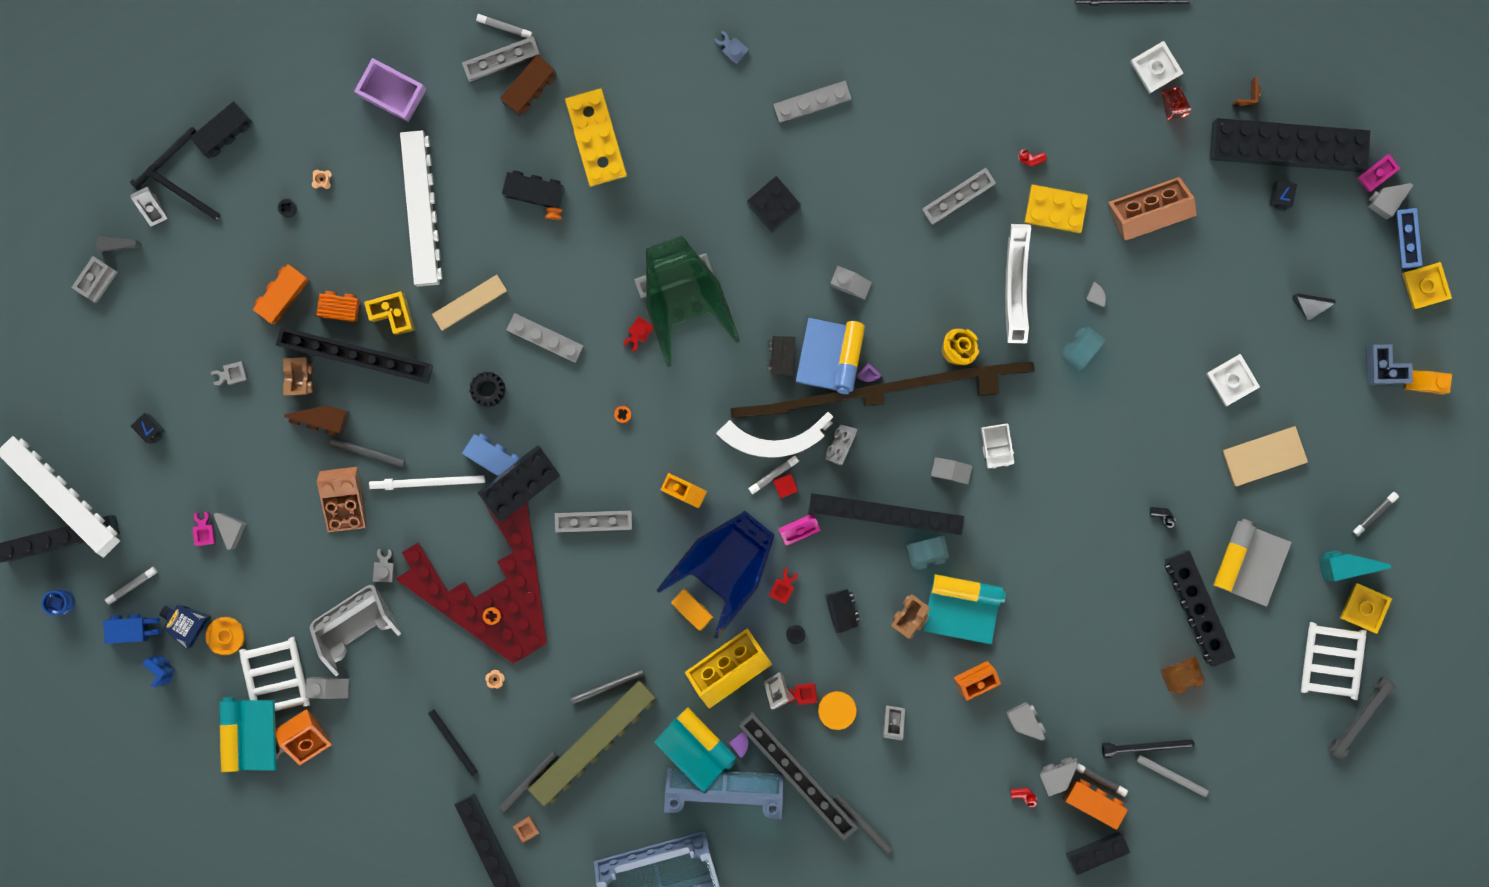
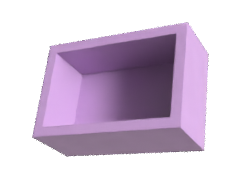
M372 58L354 92L366 101L409 123L427 89L423 84Z

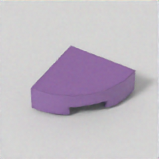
M869 363L856 375V378L863 382H874L882 377Z
M744 731L729 742L741 758L748 748V737Z

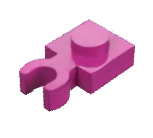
M204 512L205 517L203 520L199 518V513H194V520L198 523L197 527H193L195 546L216 544L214 525H208L210 519L209 512Z

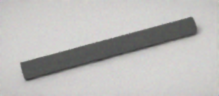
M335 438L330 440V445L404 467V459Z
M641 669L571 698L572 704L575 705L645 676L644 672Z
M553 751L499 808L505 812L556 760L558 755Z
M839 793L833 798L887 854L892 851L891 846Z

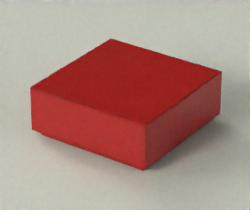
M791 474L773 481L780 499L798 492Z

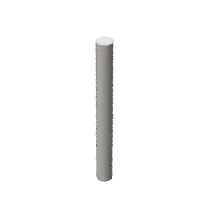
M1141 755L1137 757L1136 762L1204 797L1207 796L1209 790Z

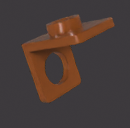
M1258 77L1251 80V100L1236 99L1232 106H1255L1258 103V98L1261 96Z

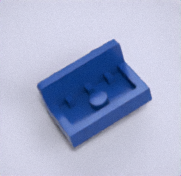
M163 656L149 657L142 663V665L157 676L150 685L153 688L169 684L174 677L172 674L175 669L169 665V660Z

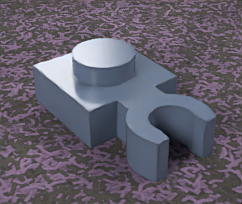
M722 31L721 35L725 37V40L719 41L715 38L714 41L716 45L725 47L722 53L737 65L749 52V49L735 37L730 41L728 34Z

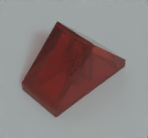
M1181 87L1162 90L1167 120L1185 117L1191 112V107Z

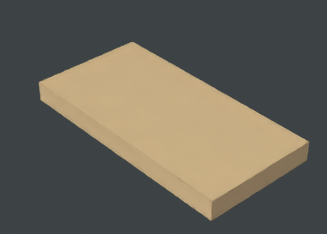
M1296 426L1222 450L1234 487L1308 462Z

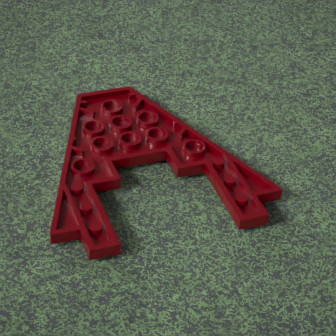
M528 502L501 523L496 520L488 509L513 552L497 561L506 579L477 597L473 596L466 582L448 591L420 543H416L402 552L411 569L396 578L398 582L513 664L547 644ZM490 607L497 608L501 613L500 621L494 625H489L483 620L484 611ZM489 611L490 614H487V619L490 618L494 622L497 614Z

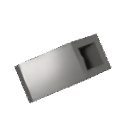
M1025 702L1005 712L1015 731L1039 740L1045 739L1043 734L1046 731L1042 723L1037 722L1035 718L1037 712L1033 705L1029 706Z
M1072 757L1061 760L1059 765L1049 764L1043 767L1040 776L1048 796L1067 790L1078 765L1077 758L1072 759Z

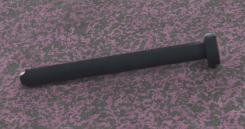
M190 127L152 164L155 167L154 171H157L196 133L197 130L194 127ZM144 173L136 180L132 179L129 182L137 191L143 189L141 185L148 180L143 176Z
M150 165L146 169L144 177L147 179L151 177L214 220H219L221 216L218 212L154 171L155 167Z

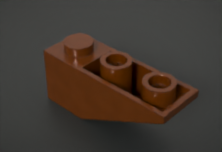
M322 406L284 414V417L289 418V423L300 426V422L308 424L307 428L318 431L320 427L326 429L325 433L337 436V433L343 434L349 412L331 406Z

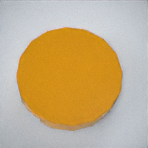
M220 617L214 620L208 626L205 633L207 645H209L214 653L219 655H230L237 652L243 646L245 640V631L242 624L231 617Z
M834 691L828 693L819 703L818 713L820 720L830 729H845L852 724L856 717L857 709L855 702L844 692Z

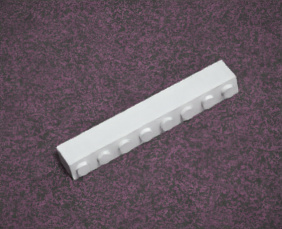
M423 130L401 132L400 138L414 285L417 287L439 285V279H442V269L438 268V260H441L440 250L436 248L439 235L438 230H435L434 223L437 222L436 211H433L432 205L435 204V194L431 192V185L434 184L433 174L429 173L432 159L431 155L427 152V147H430V139Z
M12 436L0 448V457L97 554L104 558L120 542L116 537L118 533L110 525L106 527L103 524L105 520L98 513L94 515L90 511L92 507L85 500L81 502L78 499L80 495L73 488L68 489L65 486L67 482L59 475L56 477L53 474L55 470L49 464H43L40 461L42 457L35 451L31 452L28 449L30 445L22 438L18 440Z

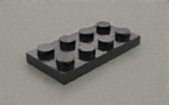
M537 445L477 494L496 520L501 523L556 480L560 474L541 447Z

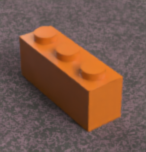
M289 264L286 267L283 266L278 271L277 279L268 284L266 293L263 297L260 296L254 303L255 307L253 310L273 325H276L310 281Z
M1074 779L1063 800L1117 830L1128 811L1124 807L1125 803L1115 797L1113 800L1107 798L1108 793L1099 788L1096 791L1089 788L1091 784L1082 779L1079 782Z

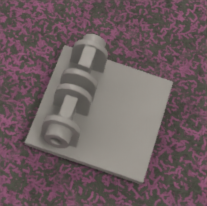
M840 424L834 433L832 445L827 449L825 460L839 466L842 465L858 429Z

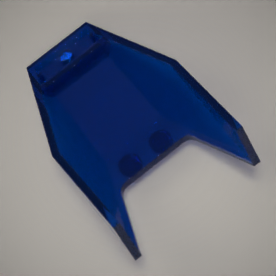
M744 511L698 538L656 591L660 593L689 575L697 577L724 600V606L714 637L717 639L758 588L775 534Z

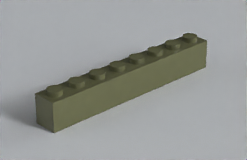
M639 680L529 787L528 790L543 806L547 803L551 805L558 798L556 794L561 789L565 791L572 785L570 780L575 775L579 778L586 771L584 767L589 762L593 764L600 757L598 753L602 749L606 751L614 743L612 739L616 735L621 737L628 730L626 726L630 722L634 724L642 716L640 712L644 708L648 710L655 703L653 699L656 695Z

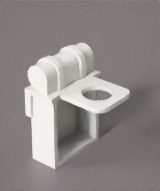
M1008 423L980 428L984 458H986L987 468L994 469L1014 464V452Z

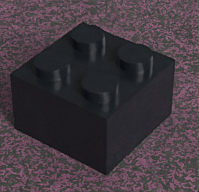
M777 176L747 200V205L771 232L775 231L801 208L799 201Z

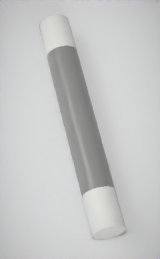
M478 14L476 18L478 22L524 38L532 37L533 32L493 18Z
M793 456L749 487V491L753 495L798 463L799 460L796 456Z
M151 567L105 599L106 603L111 605L158 573L156 568Z

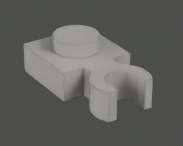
M243 361L223 366L224 372L218 370L211 372L213 376L217 374L220 376L219 381L213 382L214 385H222L225 380H227L228 385L248 380Z
M378 549L377 556L380 562H374L373 582H393L394 563H389V559L393 555L391 549L388 550L386 557L382 555V549Z

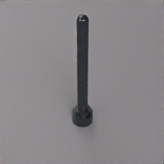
M1179 740L1119 746L1108 742L1102 743L1103 758H1112L1117 753L1193 747L1195 742L1193 740Z

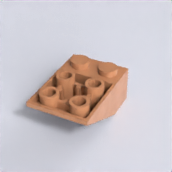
M358 467L319 471L316 482L327 532L366 528Z

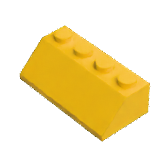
M747 628L685 671V674L699 697L710 709L770 667L772 663Z

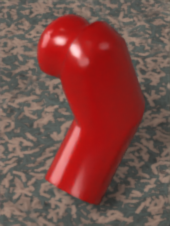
M1023 149L1018 155L1020 162L1030 167L1047 161L1044 152L1034 156L1028 150Z
M1029 788L1010 789L1011 799L1022 798L1029 807L1037 805V797Z

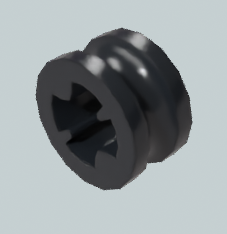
M284 199L279 202L278 211L284 217L289 218L295 215L297 207L291 200ZM285 204H286L287 206H289V205L291 204V206H290L291 211H290V212H288V211L283 212V210H285V209L283 208V206H284Z

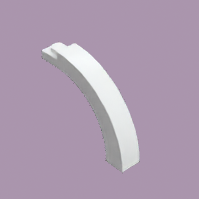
M1011 224L1010 237L1008 238L1005 287L1008 343H1027L1028 340L1027 264L1031 225Z
M827 412L809 430L785 440L772 441L753 437L740 430L730 420L716 434L727 444L741 452L758 457H784L804 451L824 437L820 430L823 429L825 431L832 424L831 419L833 416Z

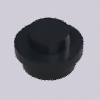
M792 625L788 628L786 637L790 643L800 644L805 639V631L799 625Z

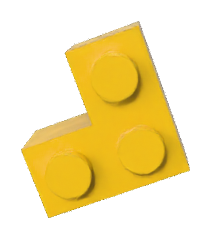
M402 291L364 302L368 318L371 322L374 323L389 318L393 334L395 335L415 331L407 299Z

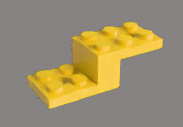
M602 88L565 98L590 187L626 177L627 174ZM588 107L594 109V114L591 117H586L583 114L584 110ZM600 158L608 159L609 163L606 167L601 168L598 166Z

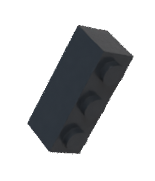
M233 101L193 134L190 139L207 158H213L221 152L220 149L234 142L235 136L240 132L244 133L247 131L252 120Z
M513 170L512 173L507 172L502 195L506 198L547 208H560L565 188L561 185L560 181L550 179L548 182L542 180L540 176L531 175V177L524 176L523 172Z
M1118 831L1066 853L1073 872L1079 875L1130 853L1123 834Z

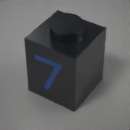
M1279 180L1275 182L1269 206L1275 207V210L1286 211V209L1293 207L1297 184Z
M144 413L131 425V428L145 443L150 444L158 442L163 437L162 433L165 431L147 413Z

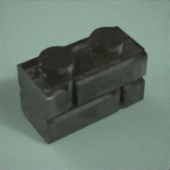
M772 336V340H768V352H772L771 359L767 360V371H771L772 376H794L795 337Z

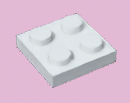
M1164 41L1130 61L1149 94L1183 74Z
M1241 354L1206 373L1225 406L1230 405L1260 387Z

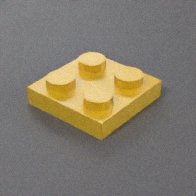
M1441 262L1402 273L1413 310L1452 299Z
M1355 583L1340 618L1377 634L1392 598Z

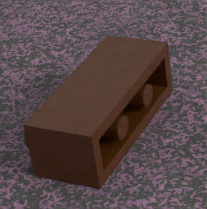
M536 55L500 97L501 101L518 116L522 113H527L531 108L530 103L534 99L537 100L544 92L542 89L555 80V69L540 56Z

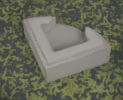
M1093 282L1086 300L1104 307L1106 301L1105 293L1099 284Z

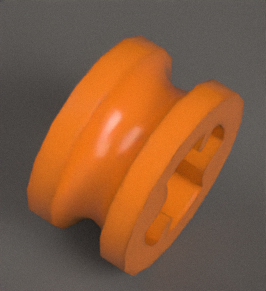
M545 208V211H547L546 219H562V216H560V213L563 211L562 209Z
M619 406L614 412V417L618 422L626 423L631 418V411L626 406ZM620 409H623V411L626 409L628 412L625 420L618 418Z
M490 607L483 613V620L489 625H494L501 619V613L495 607ZM489 611L497 614L494 622L490 618L487 619V614H490Z

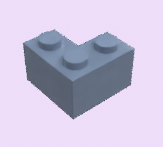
M1393 344L1370 345L1366 347L1367 385L1413 383L1412 363L1393 364Z

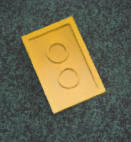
M1031 185L1024 223L1081 233L1088 195Z

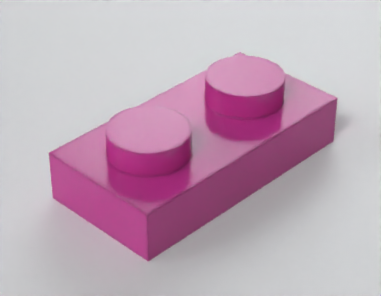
M1387 154L1358 176L1357 179L1369 193L1401 168L1391 155Z
M813 513L778 528L785 546L821 531Z

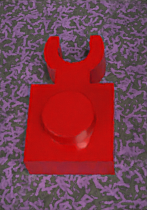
M638 316L628 331L632 335L631 338H627L623 345L626 347L629 342H633L634 347L632 351L635 352L638 348V341L640 340L644 343L654 329V326Z
M788 568L783 571V580L777 578L769 593V596L786 604L794 589L790 583L796 580L798 576L795 572L792 578L787 577Z
M815 682L798 684L795 686V691L787 688L795 699L786 704H790L794 700L798 701V705L818 702Z

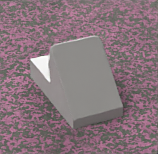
M149 187L131 194L132 201L150 227L168 219L157 194H153Z
M780 672L764 681L772 710L780 708L795 699L787 690L784 676Z

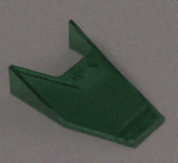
M679 236L646 248L647 311L667 367L671 366L672 327L701 315L713 314L736 343L740 342L720 282L683 236Z

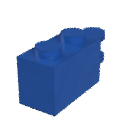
M141 614L129 615L127 619H122V615L110 616V620L103 621L104 643L149 640L148 635L161 634V630L158 629L148 631V623L157 624L160 622V618H141Z

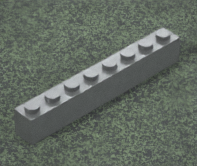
M753 711L738 724L744 733L843 841L858 829L857 824Z

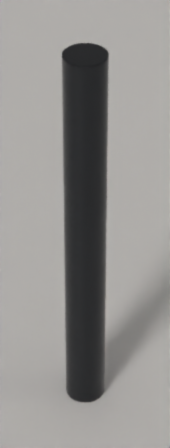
M435 709L430 711L428 715L471 776L478 773Z

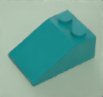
M1341 551L1326 552L1324 557L1319 558L1323 578L1327 581H1338L1392 568L1391 564L1350 554H1342Z

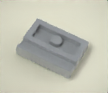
M92 256L71 288L97 304L118 272Z

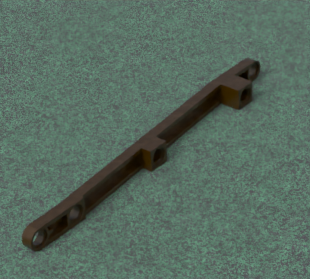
M1034 362L977 366L856 388L848 394L834 392L768 405L730 408L731 418L787 414L789 410L857 398L864 399V407L884 405L885 393L970 378L977 379L978 396L999 394L998 375L1035 372Z

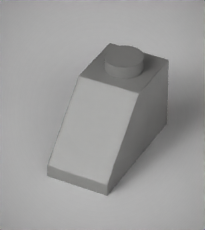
M1408 183L1383 188L1378 192L1374 191L1369 198L1371 202L1368 208L1386 220L1393 217L1413 185Z
M837 266L830 286L865 300L872 282L855 272Z
M309 677L306 679L305 698H349L350 679Z

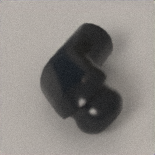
M1150 508L1151 517H1160L1167 528L1175 526L1176 519L1169 509Z

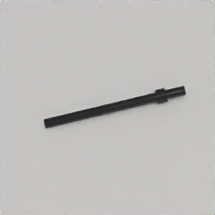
M1075 0V4H1090V6H1099V4H1189L1190 0Z

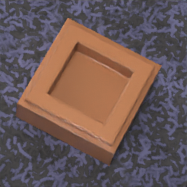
M531 816L513 826L522 843L540 833Z

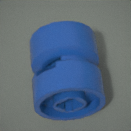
M53 590L43 596L41 605L45 613L49 615H64L72 611L75 606V599L72 593L67 590Z

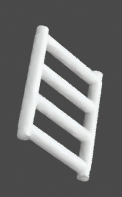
M1310 622L1301 692L1315 691L1350 696L1351 699L1358 700L1366 630L1363 629L1357 632L1317 626L1314 622ZM1316 633L1358 639L1357 649L1354 651L1315 645ZM1313 652L1355 658L1354 670L1312 664ZM1311 672L1353 677L1352 688L1310 683Z
M291 637L285 642L248 651L246 649L239 650L250 700H258V695L298 686L301 697L275 703V711L299 705L310 706L309 698H305L306 683L295 637ZM290 648L292 660L255 669L250 668L248 658ZM294 667L296 679L255 688L253 677Z

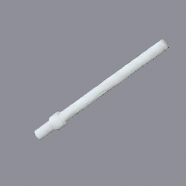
M485 475L393 480V478L384 481L369 482V488L393 490L394 488L485 483Z

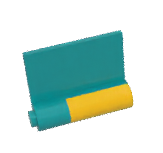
M934 574L928 602L931 610L927 613L929 618L924 624L923 631L992 644L998 606H1000V603H1004L1006 592L1003 591V587Z
M223 697V701H219L221 772L277 770L275 700H235V697Z
M689 707L682 711L654 741L702 792L706 791L725 768L729 770L736 763L734 761L736 756Z

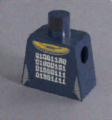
M177 605L174 610L164 606L159 616L168 620L163 629L186 649L192 648L211 617L208 614L184 605Z

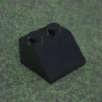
M844 589L825 594L835 632L841 633L858 627L857 622H860L858 610L854 611L852 603H855L853 592Z

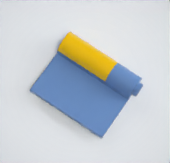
M808 318L796 382L837 390L841 394L852 392L865 325L857 321H849L846 325Z

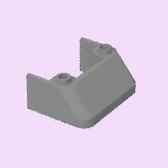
M373 585L362 588L316 618L310 625V632L318 657L335 676L339 675L335 663L345 657L347 651L345 645L377 625L380 630L392 628L398 636L401 634L395 616Z

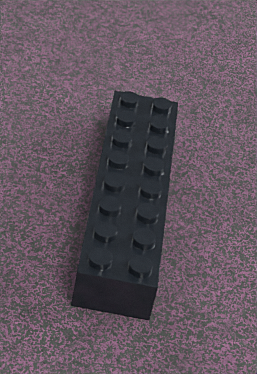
M1217 118L1212 122L1210 160L1362 172L1368 169L1371 130Z

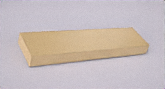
M495 275L434 312L432 316L443 331L507 292V289L499 276Z

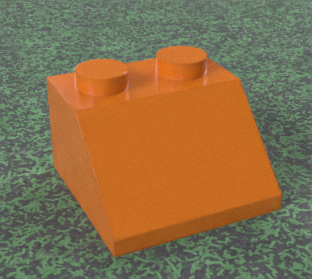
M307 709L275 729L279 746L299 766L332 745L318 720Z

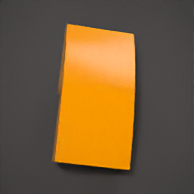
M683 589L671 602L699 631L714 618L686 589Z

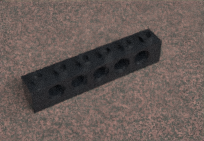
M1185 550L1166 558L1164 567L1168 575L1171 574L1174 580L1172 586L1175 592L1180 594L1181 600L1179 601L1181 607L1189 615L1187 621L1190 627L1195 629L1197 634L1195 635V640L1204 650L1202 656L1206 664L1209 663L1210 666L1215 667L1236 658L1191 552ZM1182 568H1185L1187 571V576L1184 579L1179 576V571ZM1189 586H1193L1195 590L1192 596H1188L1186 593ZM1196 604L1202 606V611L1199 614L1194 612ZM1207 621L1210 628L1207 632H1204L1202 624ZM1215 639L1217 641V647L1212 650L1209 646V643L1211 640Z

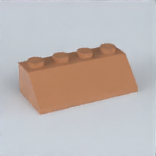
M1180 177L1108 202L1117 230L1124 241L1197 216L1195 197Z

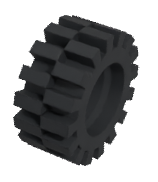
M492 372L479 373L472 379V383L470 382L469 392L471 397L481 406H495L504 398L505 384L498 375ZM485 382H491L495 387L494 393L489 397L483 396L480 392V387Z

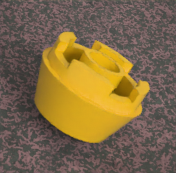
M958 328L949 331L944 338L941 349L945 360L954 365H968L972 363L980 349L978 350L977 336L969 329Z

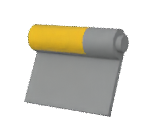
M1242 519V522L1237 521L1213 586L1267 607L1292 542L1256 529L1253 526V522Z

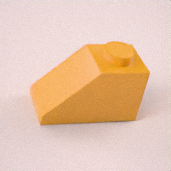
M1413 371V383L1405 384L1404 389L1441 395L1450 393L1452 374L1433 371Z
M668 473L660 489L697 508L700 507L707 493L706 490Z

